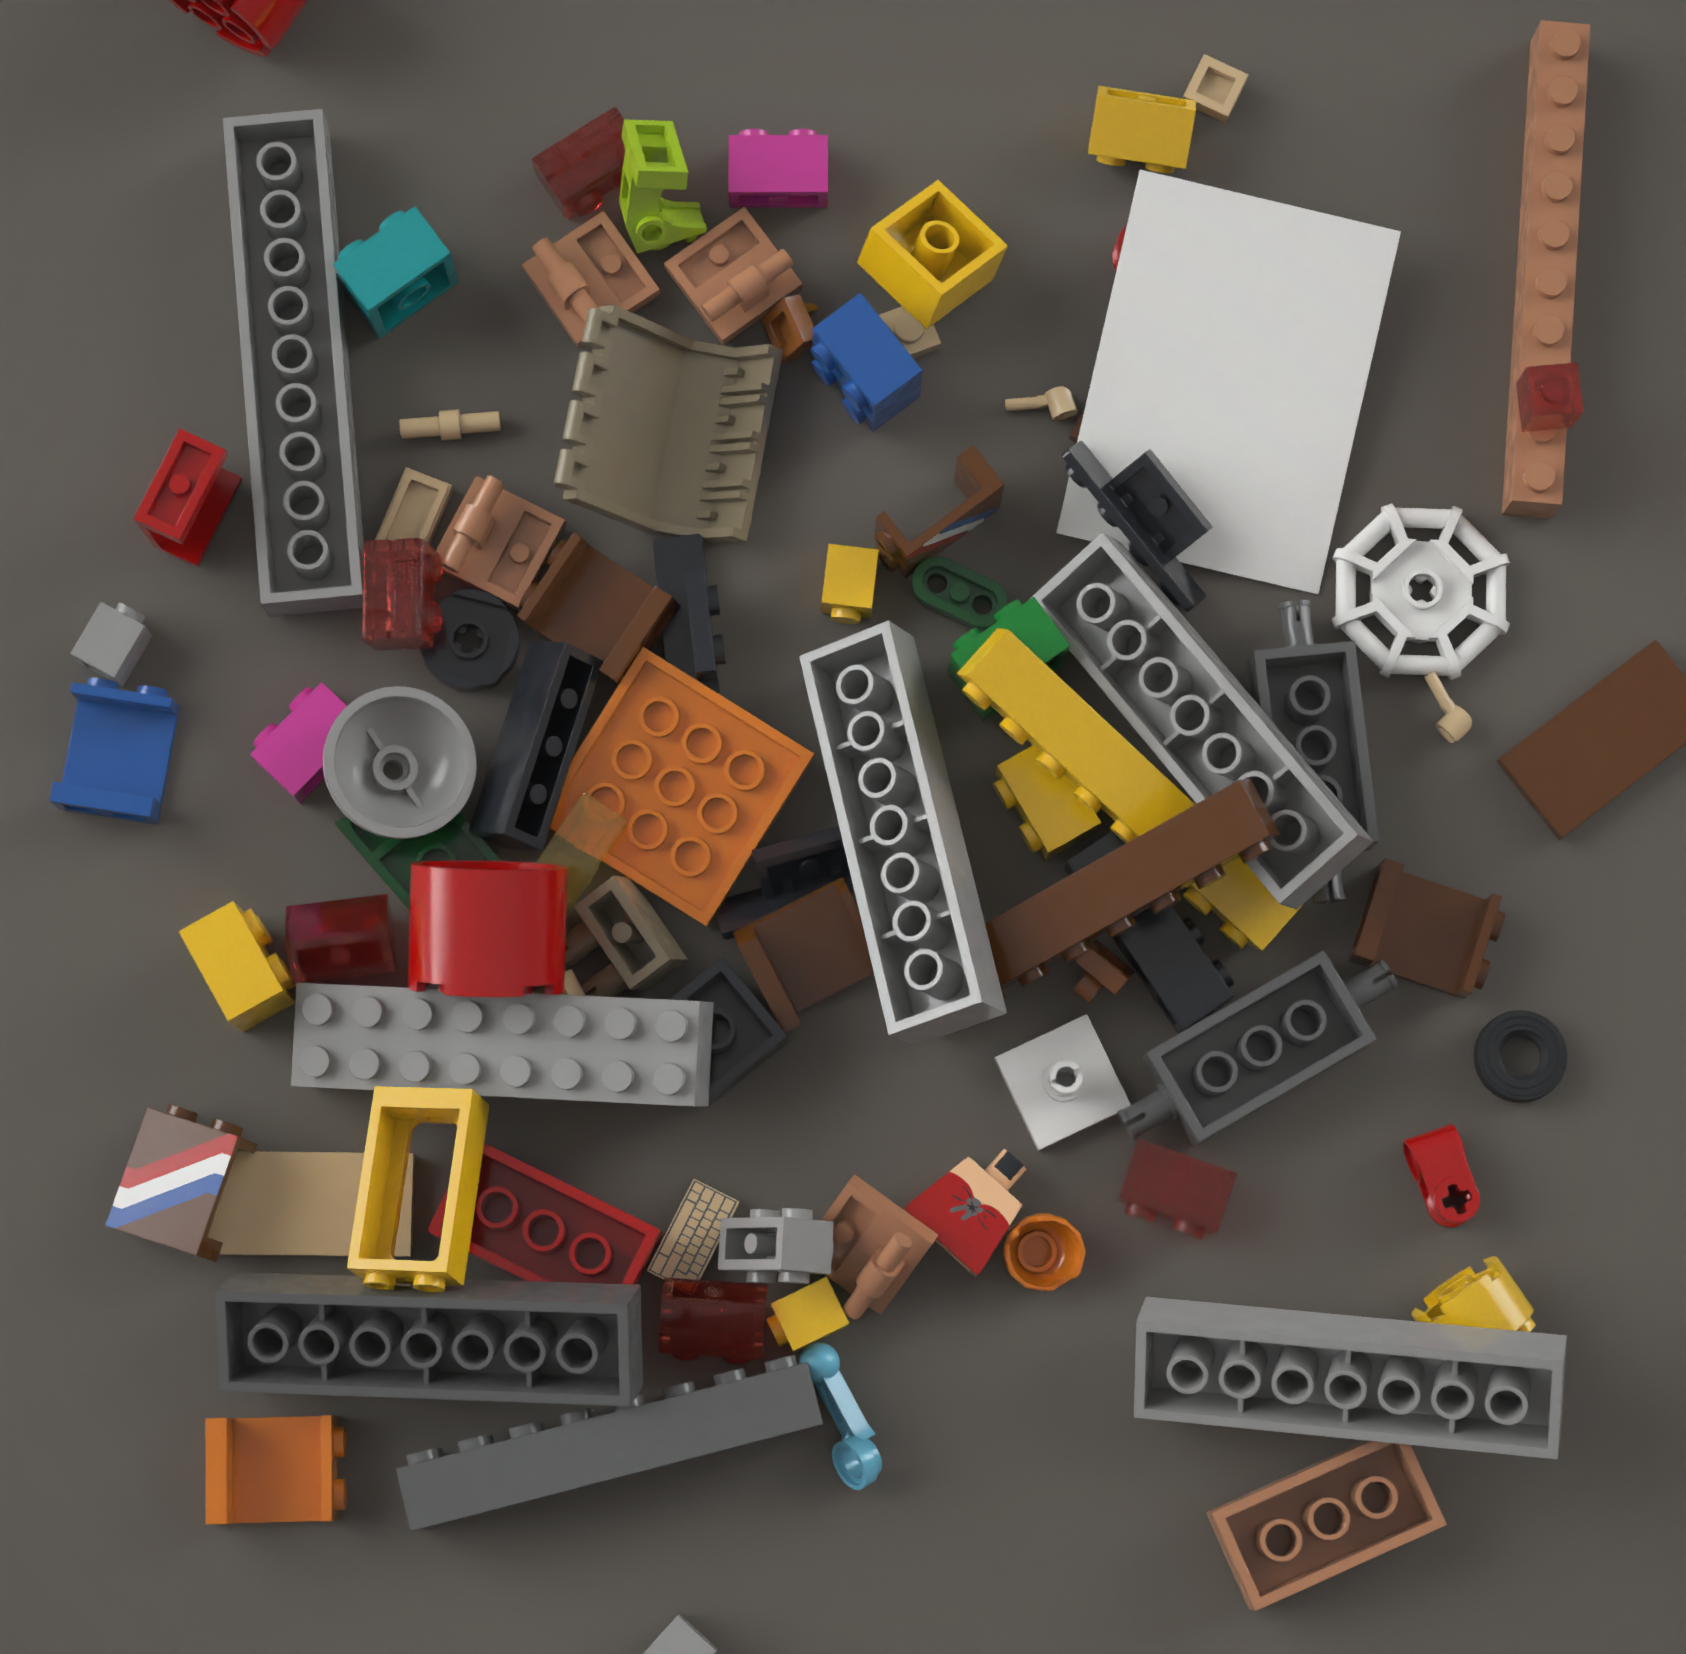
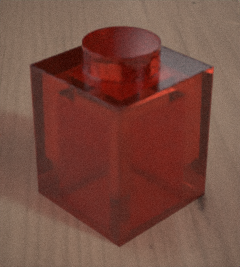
M1577 362L1526 367L1516 382L1522 432L1572 428L1583 413Z

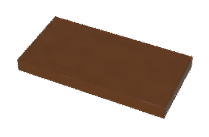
M1654 640L1500 757L1496 762L1560 841L1686 744V676L1659 642Z

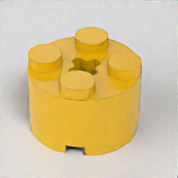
M1497 1256L1483 1259L1487 1269L1475 1274L1471 1266L1455 1274L1423 1299L1428 1307L1425 1312L1415 1308L1411 1313L1417 1322L1531 1332L1536 1326L1531 1318L1534 1308Z

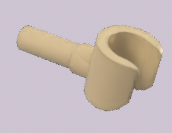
M1063 386L1050 389L1044 395H1037V397L1005 399L1006 411L1043 409L1048 407L1053 421L1065 420L1078 413L1071 391Z
M1434 671L1424 678L1439 703V707L1446 714L1435 724V727L1444 739L1449 743L1459 741L1471 729L1472 719L1464 709L1455 705L1453 700L1450 699Z

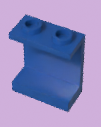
M88 678L87 685L72 682L70 693L77 699L64 774L62 783L53 781L49 801L59 810L158 825L180 711L179 705L173 698L167 697V690L158 687L139 685L137 692L118 690L117 682L102 678Z

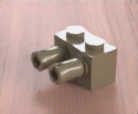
M612 876L574 905L583 921L566 933L565 969H572L576 963L599 946L602 947L611 963L587 981L580 984L585 995L615 997L627 987L632 990H650L688 961L636 882L628 877Z

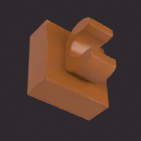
M800 294L784 297L761 319L771 344L783 350L781 363L797 360L812 346V328L814 325L810 317L818 308L813 303L804 304Z
M1098 940L1091 943L1093 950L1079 957L1076 961L1087 973L1073 990L1088 1003L1103 986L1113 994H1116L1135 973L1133 969Z

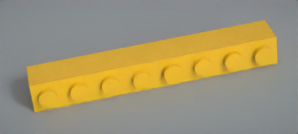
M997 628L957 673L967 683L962 689L965 695L983 710H986L991 705L1004 718L999 724L1000 727L1019 744L1023 745L1028 740L1041 752L1036 760L1057 779H1060L1065 774L1076 784L1078 788L1073 794L1092 812L1096 814L1100 809L1105 811L1115 821L1110 829L1125 843L1132 841L1195 805L1008 629ZM1240 857L1223 866L1226 875L1218 881L1202 889H1198L1195 882L1186 887L1188 890L1183 894V897L1202 914L1207 915L1211 910L1224 922L1219 930L1240 949H1243L1248 944L1263 951L1303 906L1301 905L1296 910L1279 904L1249 866L1243 864Z

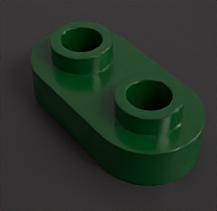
M929 557L923 560L913 573L912 591L920 604L971 629L977 628L979 631H985L997 622L994 615L1008 604L1007 594L999 583L945 557ZM932 578H941L946 583V588L940 593H935L928 588L927 583ZM978 599L987 600L991 605V610L986 614H978L973 609V603Z

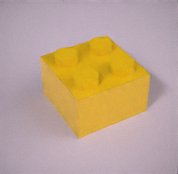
M937 180L871 227L857 264L925 329H928L993 280L1008 245L946 186Z
M232 901L178 931L227 1021L241 1032H245L296 1002L290 990L296 987L297 983L284 960H280L276 952L272 955L269 954L265 946L272 943L273 940L258 915L256 916L251 908L243 911Z

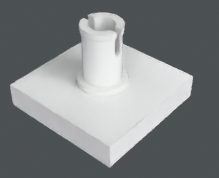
M1087 1014L994 1058L1038 1151L1116 1115L1117 1111L1131 1105Z

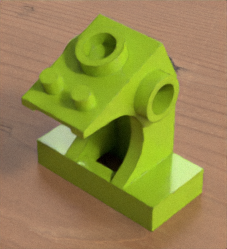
M624 119L622 140L625 147L619 205L626 229L637 254L648 250H661L683 239L686 242L695 241L697 235L707 231L699 202H677L661 197L664 189L686 190L688 169L673 121Z

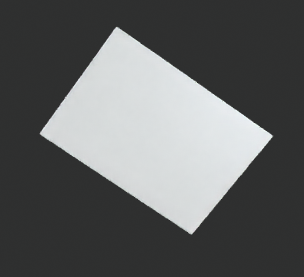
M1139 170L1077 443L1083 441L1112 478L1147 450L1151 449L1213 526L1207 533L1176 556L1179 562L1319 594L1401 231ZM1069 476L1056 533L1093 541L1101 532H1104L1121 542L1127 550H1130V541L1118 526L1112 527L1103 519L1097 508L1099 502L1087 487L1081 488Z

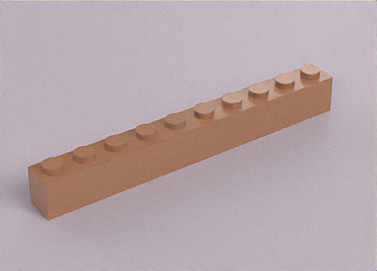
M1541 20L1530 42L1502 515L1552 519L1563 502L1590 24Z

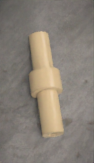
M459 409L439 411V416L399 420L401 439L441 436V440L446 441L462 439V434L501 431L499 411L460 414Z

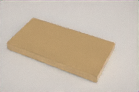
M237 1151L207 1237L223 1242L219 1255L349 1257L364 1153L255 1151L252 1154L246 1151ZM409 1153L394 1257H412L414 1153Z

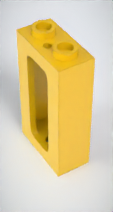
M374 1087L347 1269L362 1279L365 1287L394 1290L396 1284H413V1288L420 1291L441 1293L445 1291V1286H464L490 1106L473 1089ZM420 1123L456 1124L457 1132L439 1256L434 1261L396 1260L394 1252L413 1129Z

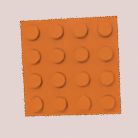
M642 647L572 758L550 829L708 927L753 856L752 850L757 849L812 762L815 754Z

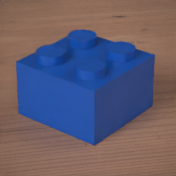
M861 292L812 328L811 352L815 360L811 362V366L826 386L834 383L845 396L841 403L849 416L858 425L864 421L874 432L920 398L923 370Z

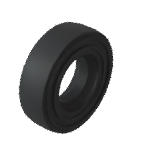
M1514 1010L1495 1017L1481 1030L1474 1047V1065L1479 1079L1491 1093L1506 1101L1526 1103L1544 1097L1560 1083L1567 1066V1048L1559 1029L1546 1017L1532 1011ZM1525 1037L1537 1046L1540 1061L1537 1069L1532 1074L1517 1076L1510 1073L1504 1067L1501 1060V1051L1509 1039Z

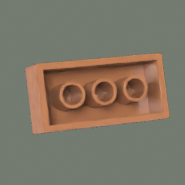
M1363 1441L1206 1512L1247 1607L1253 1611L1264 1608L1447 1525L1411 1445Z

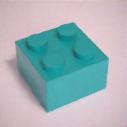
M416 206L406 213L404 211H397L391 214L381 223L379 232L366 241L359 239L347 245L339 253V260L333 263L344 293L378 339L385 336L459 283L451 253Z

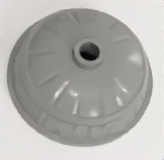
M402 686L384 687L358 697L345 707L335 719L324 744V778L335 804L357 826L386 838H417L442 828L464 807L471 794L476 777L475 747L463 720L443 700L416 688ZM393 763L397 765L400 769V777L396 780L387 778L383 772L385 764Z

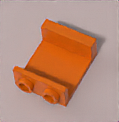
M338 1416L206 1418V1524L338 1521V1510H346L347 1507L346 1479H338V1457H346L347 1452L346 1426H338Z

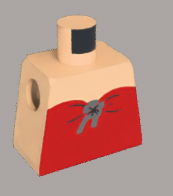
M1005 1149L999 1153L985 1170L968 1156L912 1200L904 1210L937 1233L938 1237L935 1239V1242L976 1278L983 1270L1022 1207V1204L1008 1190L1027 1169Z

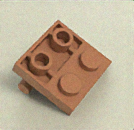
M745 207L664 262L665 270L723 346L762 319L784 297L796 295L803 290V283L791 269L794 265L791 257L783 248L779 251L775 248Z
M605 211L600 212L555 243H552L548 237L541 239L532 247L536 255L522 264L524 273L578 349L583 347L581 342L588 309H600V306L616 305L634 313L660 296V289Z
M487 475L484 480L476 476L429 563L432 568L476 590L490 593L500 599L502 603L520 611L522 608L519 603L524 592L538 579L566 526V521L504 490L505 484L499 479Z
M855 1174L822 1218L823 1221L834 1222V1252L831 1261V1274L824 1275L851 1294L842 1307L844 1313L852 1319H859L867 1307H869L881 1316L938 1237L937 1233Z

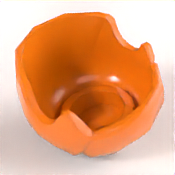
M1036 1213L1023 1218L1009 1230L1003 1244L1002 1255L1008 1273L1022 1286L1039 1291H1055L1071 1279L1079 1276L1082 1271L1086 1249L1080 1232L1065 1218L1051 1213Z

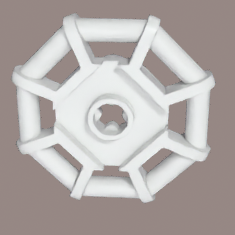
M1391 503L1381 507V513L1344 548H1337L1332 559L1336 562V614L1332 618L1335 629H1341L1352 641H1355V644L1380 669V675L1389 678L1390 674L1429 675L1435 671L1437 676H1447L1450 680L1461 677V670L1499 635H1505L1508 631L1510 623L1506 621V566L1510 564L1507 554H1500L1461 514L1463 511L1461 508L1453 506L1452 509L1396 508ZM1404 528L1442 529L1438 540L1430 539L1429 542L1416 541L1417 539H1408ZM1388 533L1392 535L1395 546L1378 562L1363 557ZM1452 534L1480 562L1469 565L1448 544ZM1356 571H1360L1370 576V603L1356 608ZM1481 575H1486V610L1473 605L1472 585L1474 578ZM1412 580L1419 584L1426 580L1431 582L1433 587L1429 594L1433 600L1430 602L1422 599L1415 601L1410 596L1413 589L1409 582ZM1374 615L1395 636L1390 650L1361 622L1362 619ZM1467 618L1480 625L1457 648L1453 649L1448 635ZM1405 641L1418 644L1435 642L1440 656L1400 655Z

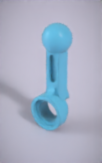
M812 1343L801 1352L799 1364L808 1363L812 1382L816 1386L842 1435L841 1440L832 1449L834 1467L839 1477L847 1486L854 1490H861L874 1483L882 1470L880 1453L874 1443L869 1440L870 1437L876 1434L868 1425L839 1371L840 1359L836 1350L826 1343Z

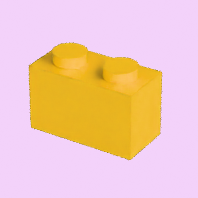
M1098 86L1088 154L1097 155L1096 160L1098 162L1113 166L1126 165V160L1146 163V169L1158 173H1174L1175 167L1186 169L1196 114V101Z
M1032 745L997 765L995 775L998 780L992 783L1003 806L1007 810L1014 806L1024 824L1018 826V830L1027 847L1032 853L1040 850L1045 860L1097 832L1101 821L1097 814L1088 809L1075 797L1073 793L1078 788L1076 784L1065 774L1060 779H1057L1036 760L1041 752Z

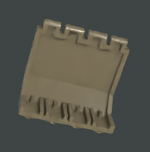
M616 305L600 306V309H588L581 344L592 349V352L579 353L572 393L582 397V401H570L562 438L563 442L572 445L573 448L572 450L560 449L553 485L564 489L562 499L643 532L671 537L700 534L703 542L711 544L747 542L783 350L770 344L734 348L695 341Z

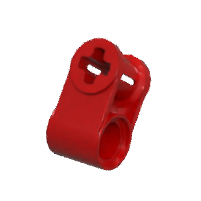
M1448 1124L1403 1140L1402 1146L1408 1167L1419 1186L1428 1214L1432 1220L1440 1226L1453 1228L1462 1225L1472 1218L1479 1209L1480 1195L1468 1165L1463 1142L1455 1126ZM1449 1191L1453 1197L1462 1196L1464 1200V1205L1458 1208V1214L1454 1207L1445 1209L1442 1200L1449 1195Z

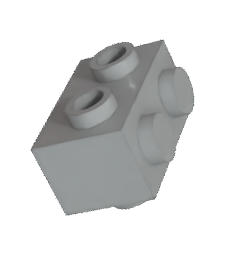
M782 1208V1216L779 1210L750 1209V1217L721 1218L718 1270L747 1273L746 1282L777 1284L778 1279L780 1283L809 1284L810 1274H831V1261L834 1252V1222L813 1220V1210Z

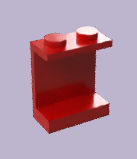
M179 428L133 519L153 547L199 567L243 479L222 468L228 456L226 449Z

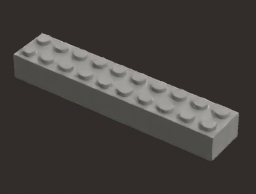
M323 109L223 118L261 605L269 617L368 608L369 599L343 288L333 266V263L339 260L340 249L330 129Z

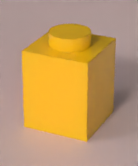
M828 544L821 613L831 614L830 620L843 624H859L861 618L871 619L879 549Z
M827 1277L771 1303L775 1315L766 1319L779 1347L789 1343L793 1353L849 1326L847 1317Z

